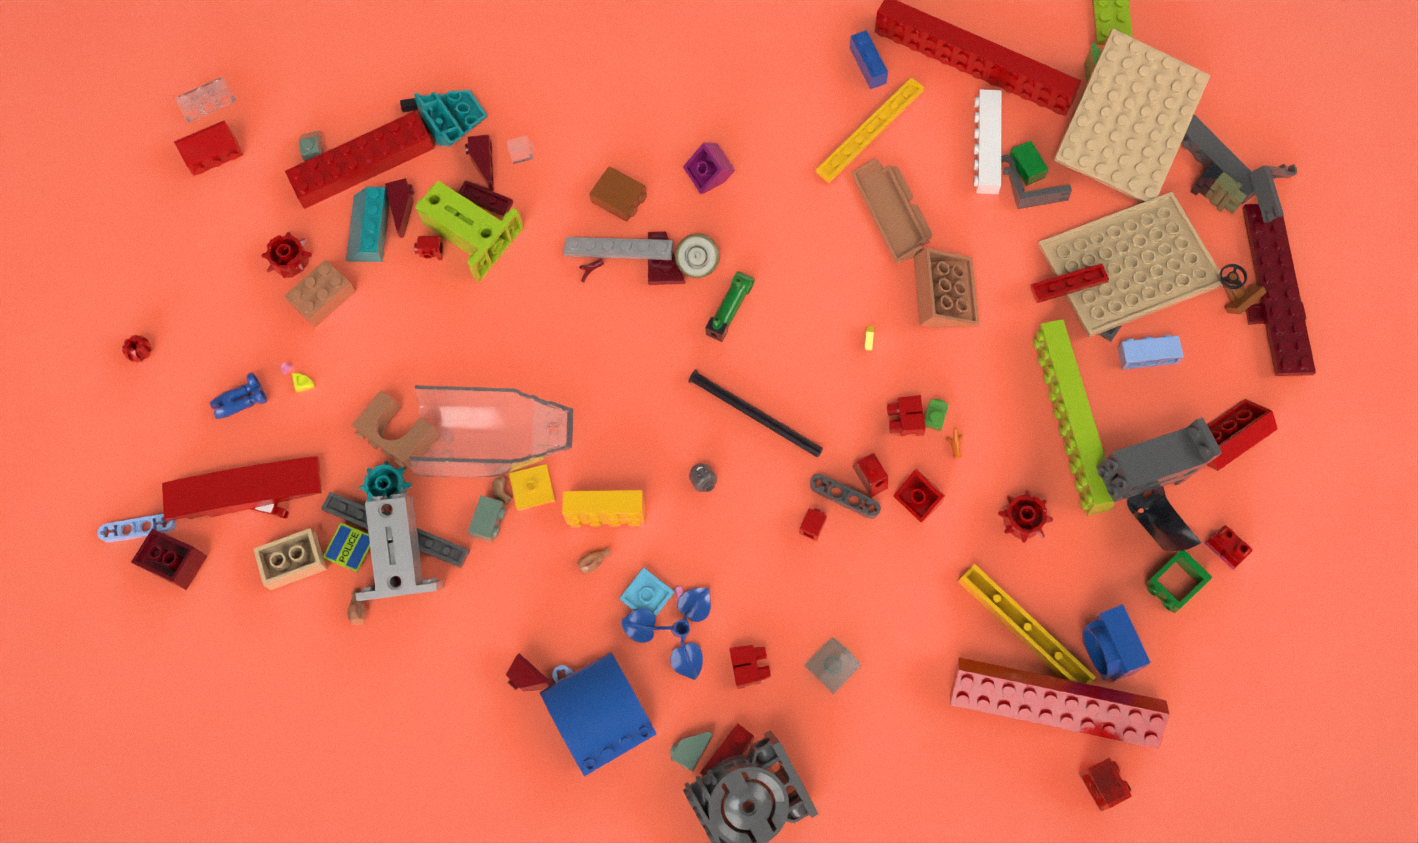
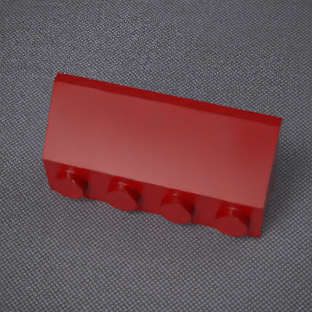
M1244 399L1209 423L1207 426L1222 454L1212 460L1207 466L1219 471L1278 430L1273 411Z

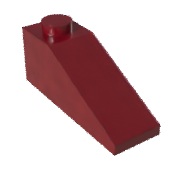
M468 136V144H465L466 155L469 154L472 163L488 188L494 191L492 142L490 136Z
M406 178L385 183L396 231L400 238H404L414 203L412 195L415 194L413 185L408 184Z

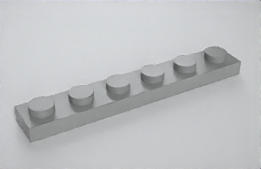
M566 237L563 254L565 257L672 260L674 243L673 240Z

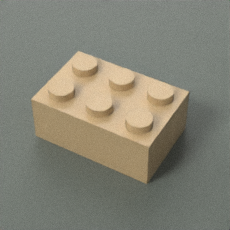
M311 528L253 549L262 583L270 590L327 570L325 560L322 558L323 553L318 536Z

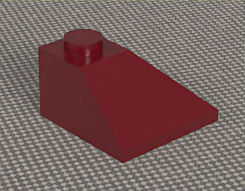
M520 653L517 654L506 673V676L510 679L507 683L515 690L520 688L523 692L544 690L553 685L546 676Z

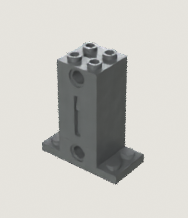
M1202 417L1196 419L1184 429L1116 450L1096 468L1107 488L1108 494L1115 503L1173 482L1175 486L1180 485L1222 454Z

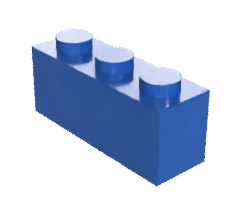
M867 30L851 35L849 48L870 90L887 84L888 70Z

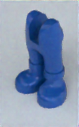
M253 372L247 374L246 385L243 384L238 388L228 390L209 402L211 408L216 409L214 411L216 419L227 418L248 407L254 406V403L264 404L267 402L266 394L262 390L263 387Z

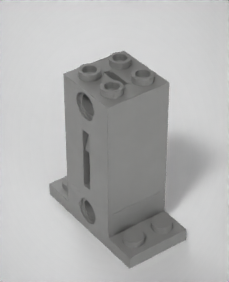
M407 493L391 495V499H387V496L371 497L370 502H365L375 585L361 588V592L355 593L356 601L438 591L444 588L443 580L437 581V577L423 580L413 497H407ZM389 505H391L393 508L391 514L388 510ZM397 577H400L401 585L397 582Z

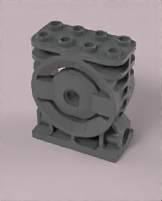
M771 730L764 733L765 738L751 745L748 755H736L726 758L714 766L712 770H707L708 774L700 778L698 775L695 777L697 781L692 784L688 782L684 784L686 788L683 789V792L711 843H767L781 831L785 822L795 824L808 815L813 818L819 814L783 746ZM779 762L780 769L774 772L770 766ZM742 772H746L749 779L760 780L769 786L775 800L773 807L771 797L766 788L757 781L744 780ZM724 782L728 788L726 794L721 787ZM791 785L794 791L787 794L785 788ZM723 796H724V799H723V810H724V813H725L727 819L729 820V822H730L733 826H735V827H737V828H739V829H732V828L729 827V826L725 823V821L723 820V817H722V814H721V802H722ZM752 801L749 807H742L744 802Z

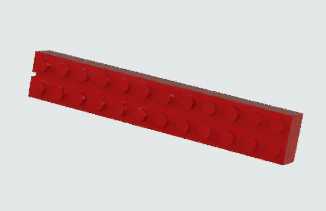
M884 0L877 11L874 33L881 37L893 40L897 44L909 47L913 51H918L929 58H934L945 65L956 68L958 71L968 73L974 78L984 80L992 86L1002 88L1008 93L1018 95L1024 100L1034 102L1040 107H1045L1065 117L1075 100L1082 80L900 1Z

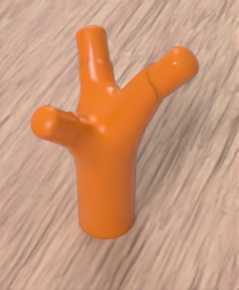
M956 427L953 432V440L946 437V440L952 446L953 459L961 458L960 442L964 437L963 434H960L958 437V428Z

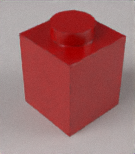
M809 508L799 528V534L817 542L826 523L827 515H824L825 513L820 509L814 508L813 510Z

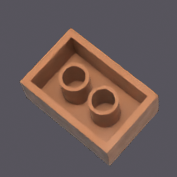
M325 260L284 297L315 328L356 291L351 283Z

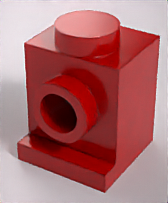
M418 236L417 243L414 244V252L426 259L437 257L438 260H442L443 242L440 236Z

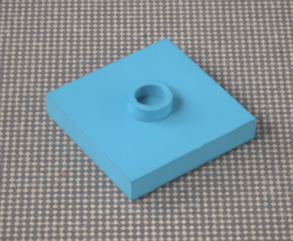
M643 567L619 599L634 611L637 609H647L656 617L675 591Z

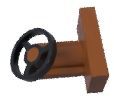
M1228 264L1219 273L1220 282L1231 301L1224 307L1229 314L1240 315L1266 293L1264 286L1250 285L1245 289L1244 284L1247 281V273L1244 268L1237 264ZM1234 267L1232 272L1222 277L1224 269ZM1237 269H1239L1244 275L1243 283L1238 273L1236 272Z

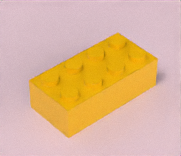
M642 490L563 491L562 515L570 527H581L587 524L591 527H600L601 524H609L611 527L628 524L629 526L636 527L640 526V524H645V499Z

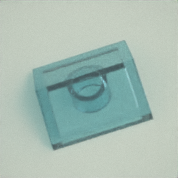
M832 637L804 666L834 695L862 665L846 647Z

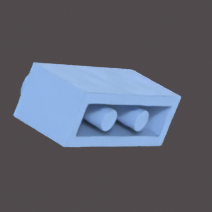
M1179 336L1145 337L1142 340L1131 338L1121 342L1118 347L1122 370L1179 364L1184 357Z

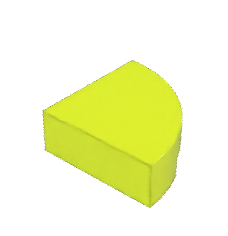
M872 326L866 327L865 350H872L874 327Z
M292 373L296 392L315 388L313 381L306 375Z

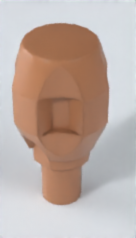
M607 547L601 552L587 553L578 560L577 565L583 574L591 573L598 569L604 558L611 555V552Z
M358 590L351 592L352 599L347 610L348 619L355 626L364 624L367 616L364 603L356 601L355 593H358Z

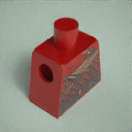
M874 453L862 458L852 466L871 498L888 489V475Z

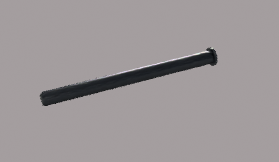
M697 369L691 374L688 380L689 383L693 382L815 457H819L822 454L823 448L699 374Z

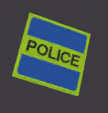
M340 522L322 558L358 573L370 549L369 534Z

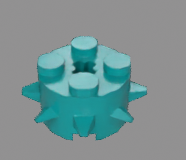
M385 461L383 465L375 466L374 470L368 468L366 470L368 475L365 476L363 485L359 486V489L364 490L368 495L366 502H370L371 497L387 496V499H391L393 494L407 493V489L412 487V483L406 482L403 478L406 468L400 467L395 469L389 465L388 461Z

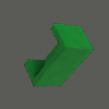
M1031 140L1011 149L1010 156L1013 158L1017 172L1026 186L1046 177L1049 169Z

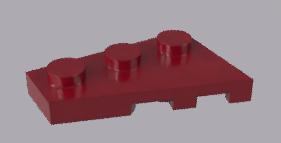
M666 231L648 232V239L669 240ZM674 252L672 253V260L648 259V285L685 284L684 277L677 266Z

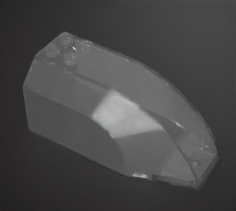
M414 386L419 405V417L434 426L441 434L422 457H410L409 461L414 476L495 477L559 455L572 448L573 408L540 399L535 395H528L515 388Z

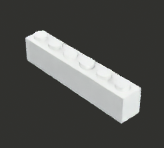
M980 89L979 95L975 96L974 107H977V112L974 114V123H977V128L974 129V138L977 139V143L974 144V154H977V159H974L973 169L977 170V175H974L973 186H976V193L998 194L1001 187V90Z

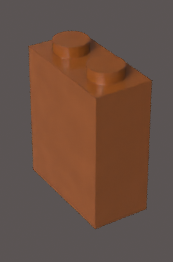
M610 166L589 193L593 204L628 222L630 217L635 216L637 207L640 203H644L647 198L645 185Z

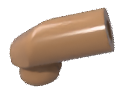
M499 476L492 482L493 495L500 501H503L505 505H508L512 497L504 492L506 480L504 477Z

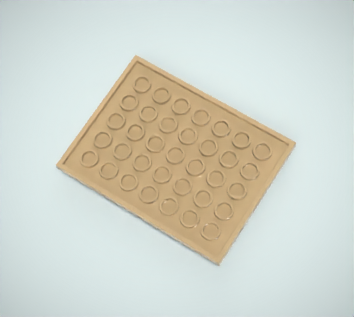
M1112 29L1053 161L1142 203L1157 198L1211 75L1120 31Z
M1173 192L1042 240L1038 244L1055 277L1103 264L1109 277L1108 283L1065 295L1088 338L1222 287L1218 267Z

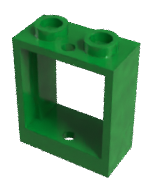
M1184 550L1179 551L1145 585L1151 595L1157 596L1162 601V605L1168 611H1172L1175 614L1213 577ZM1175 562L1198 583L1180 602L1157 581Z

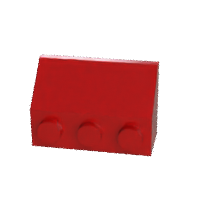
M225 120L174 141L182 159L193 176L243 156L239 143Z

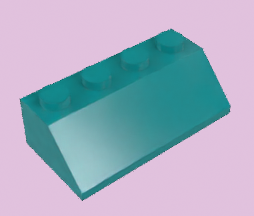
M366 187L354 195L346 254L347 262H383L389 211V199L385 187Z

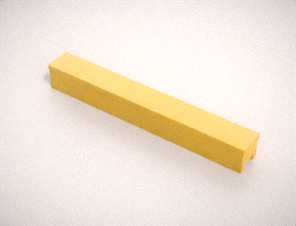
M974 564L958 580L971 595L1058 677L1085 684H1091L1096 678L977 565Z

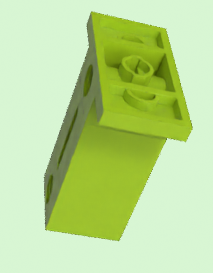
M437 181L435 185L429 188L428 193L417 202L415 207L423 225L470 255L467 264L473 278L478 282L483 279L524 229L519 211L512 208L509 212H506L502 221H500L440 181Z

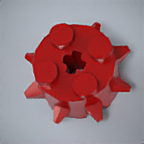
M287 232L285 236L278 235L270 239V242L267 244V252L261 254V257L267 259L270 263L267 272L275 270L283 278H292L298 273L303 272L309 263L308 258L312 256V253L305 251L303 248L307 239L298 240L290 232Z
M1028 490L1025 491L1024 495L1016 498L1008 495V508L998 512V515L1004 518L1003 521L1006 526L1004 533H1011L1013 536L1021 539L1022 543H1026L1028 538L1036 535L1044 538L1043 526L1046 523L1053 522V518L1046 514L1047 508L1045 504L1047 501H1041L1035 496L1031 497Z

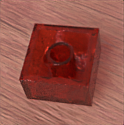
M1110 757L1079 773L1100 812L1110 809L1132 797L1128 782L1122 780L1117 763L1114 760L1112 761Z

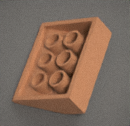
M925 248L914 256L920 325L933 328L979 326L972 257Z

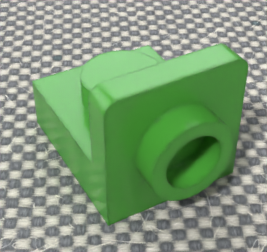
M930 399L924 419L925 427L942 431L949 404L941 399Z

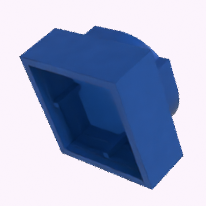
M1123 604L1101 612L1083 628V644L1094 667L1103 680L1111 678L1113 682L1136 674L1151 663Z

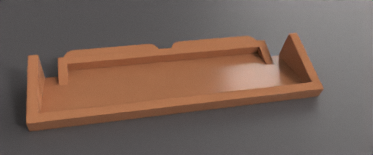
M875 158L851 172L895 263L900 264L913 259L914 256L923 251V245L930 243L929 240L933 234L918 205L910 204L909 201L913 199V195L900 169L897 166L891 167L890 165L883 168L882 164Z

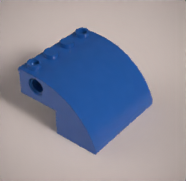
M612 652L607 653L539 692L584 777L657 735Z

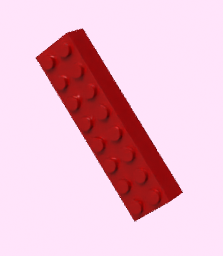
M413 111L285 170V173L299 202L306 209L429 152L434 147L417 112Z

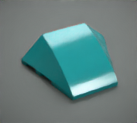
M470 90L448 91L447 94L431 92V95L414 93L421 120L439 146L450 147L487 118L486 112Z

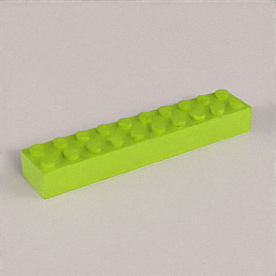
M1064 320L1041 323L1033 338V346L1035 350H1038V363L1040 367H1043V380L1045 384H1048V397L1050 402L1053 401L1054 405L1053 414L1055 419L1059 421L1060 426L1058 430L1060 437L1064 438L1065 454L1069 455V468L1071 473H1074L1076 479L1074 482L1075 489L1081 496L1080 506L1082 510H1085L1086 516L1108 512L1117 502L1114 503L1112 497L1108 494L1107 488L1096 468L1106 457Z

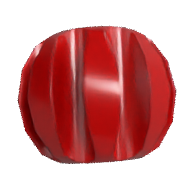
M131 335L129 339H125L122 346V352L125 354V357L137 363L143 362L145 358L150 356L149 352L152 351L151 343L142 335Z

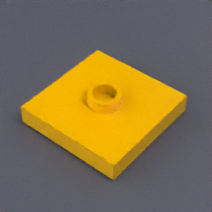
M547 464L509 473L517 511L555 502Z

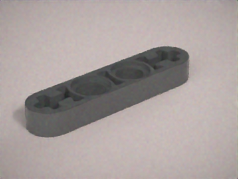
M816 474L810 480V488L813 492L866 518L874 519L880 513L881 507L879 502L822 474ZM822 480V485L826 487L828 483L831 485L828 487V491L824 492L826 487L820 485L817 488L815 487V482ZM833 488L841 489L842 494L839 497L833 496L831 494ZM851 496H856L859 499V503L851 505L848 499ZM863 500L866 501L863 509H859L862 506ZM874 505L875 511L869 513L867 507Z

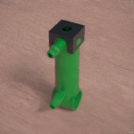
M740 271L735 273L729 290L714 317L710 318L705 327L707 336L723 342L728 333V327L743 300L752 290L755 278Z

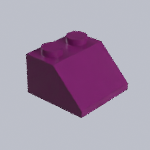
M703 142L683 166L700 194H704L725 183L735 172L734 167L717 143Z

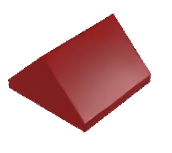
M915 469L893 497L922 523L943 503L945 495L918 469Z

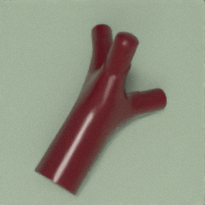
M601 258L588 265L579 266L580 269L585 270L581 282L584 283L586 277L593 270L604 265Z

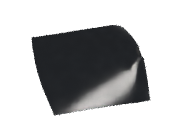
M1163 486L1153 489L1152 494L1148 498H1143L1144 493L1129 497L1127 500V506L1131 513L1163 550L1184 551L1202 543L1169 503ZM1140 508H1143L1144 512L1140 513L1138 512V510Z

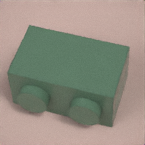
M480 495L468 529L471 537L492 543L495 538H498L501 529L499 527L501 519L504 520L507 513L503 501Z

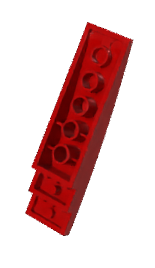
M313 456L258 464L163 482L164 520L194 519L203 516L215 517L321 494L319 457Z

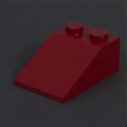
M152 528L131 563L175 586L187 590L207 555L191 545Z

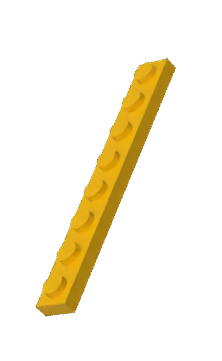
M911 77L816 169V173L830 183L924 92L925 87Z

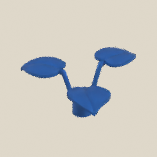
M694 588L680 596L677 608L685 615L683 620L674 622L672 626H654L656 623L655 616L647 609H637L621 620V626L627 636L639 643L651 641L654 637L653 630H671L675 637L681 638V648L674 649L670 656L672 668L678 674L692 680L698 678L703 664L702 651L693 642L684 646V640L686 639L685 636L690 632L687 617L693 622H700L706 619L710 613L709 588Z

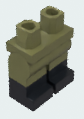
M1213 163L1202 173L1190 191L1195 196L1200 193L1209 199L1210 203L1217 207L1219 212H1222L1225 208L1232 214L1247 197L1244 192L1239 190L1242 184L1240 182L1236 183L1233 178Z

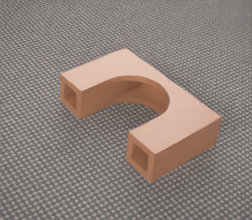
M380 390L351 426L357 430L355 434L362 440L367 438L369 440L368 444L376 450L378 447L381 448L380 452L387 458H395L394 462L401 468L406 466L412 470L441 434L434 426L419 417L404 436L396 440H386L384 436L386 426L400 410L401 406L392 397Z

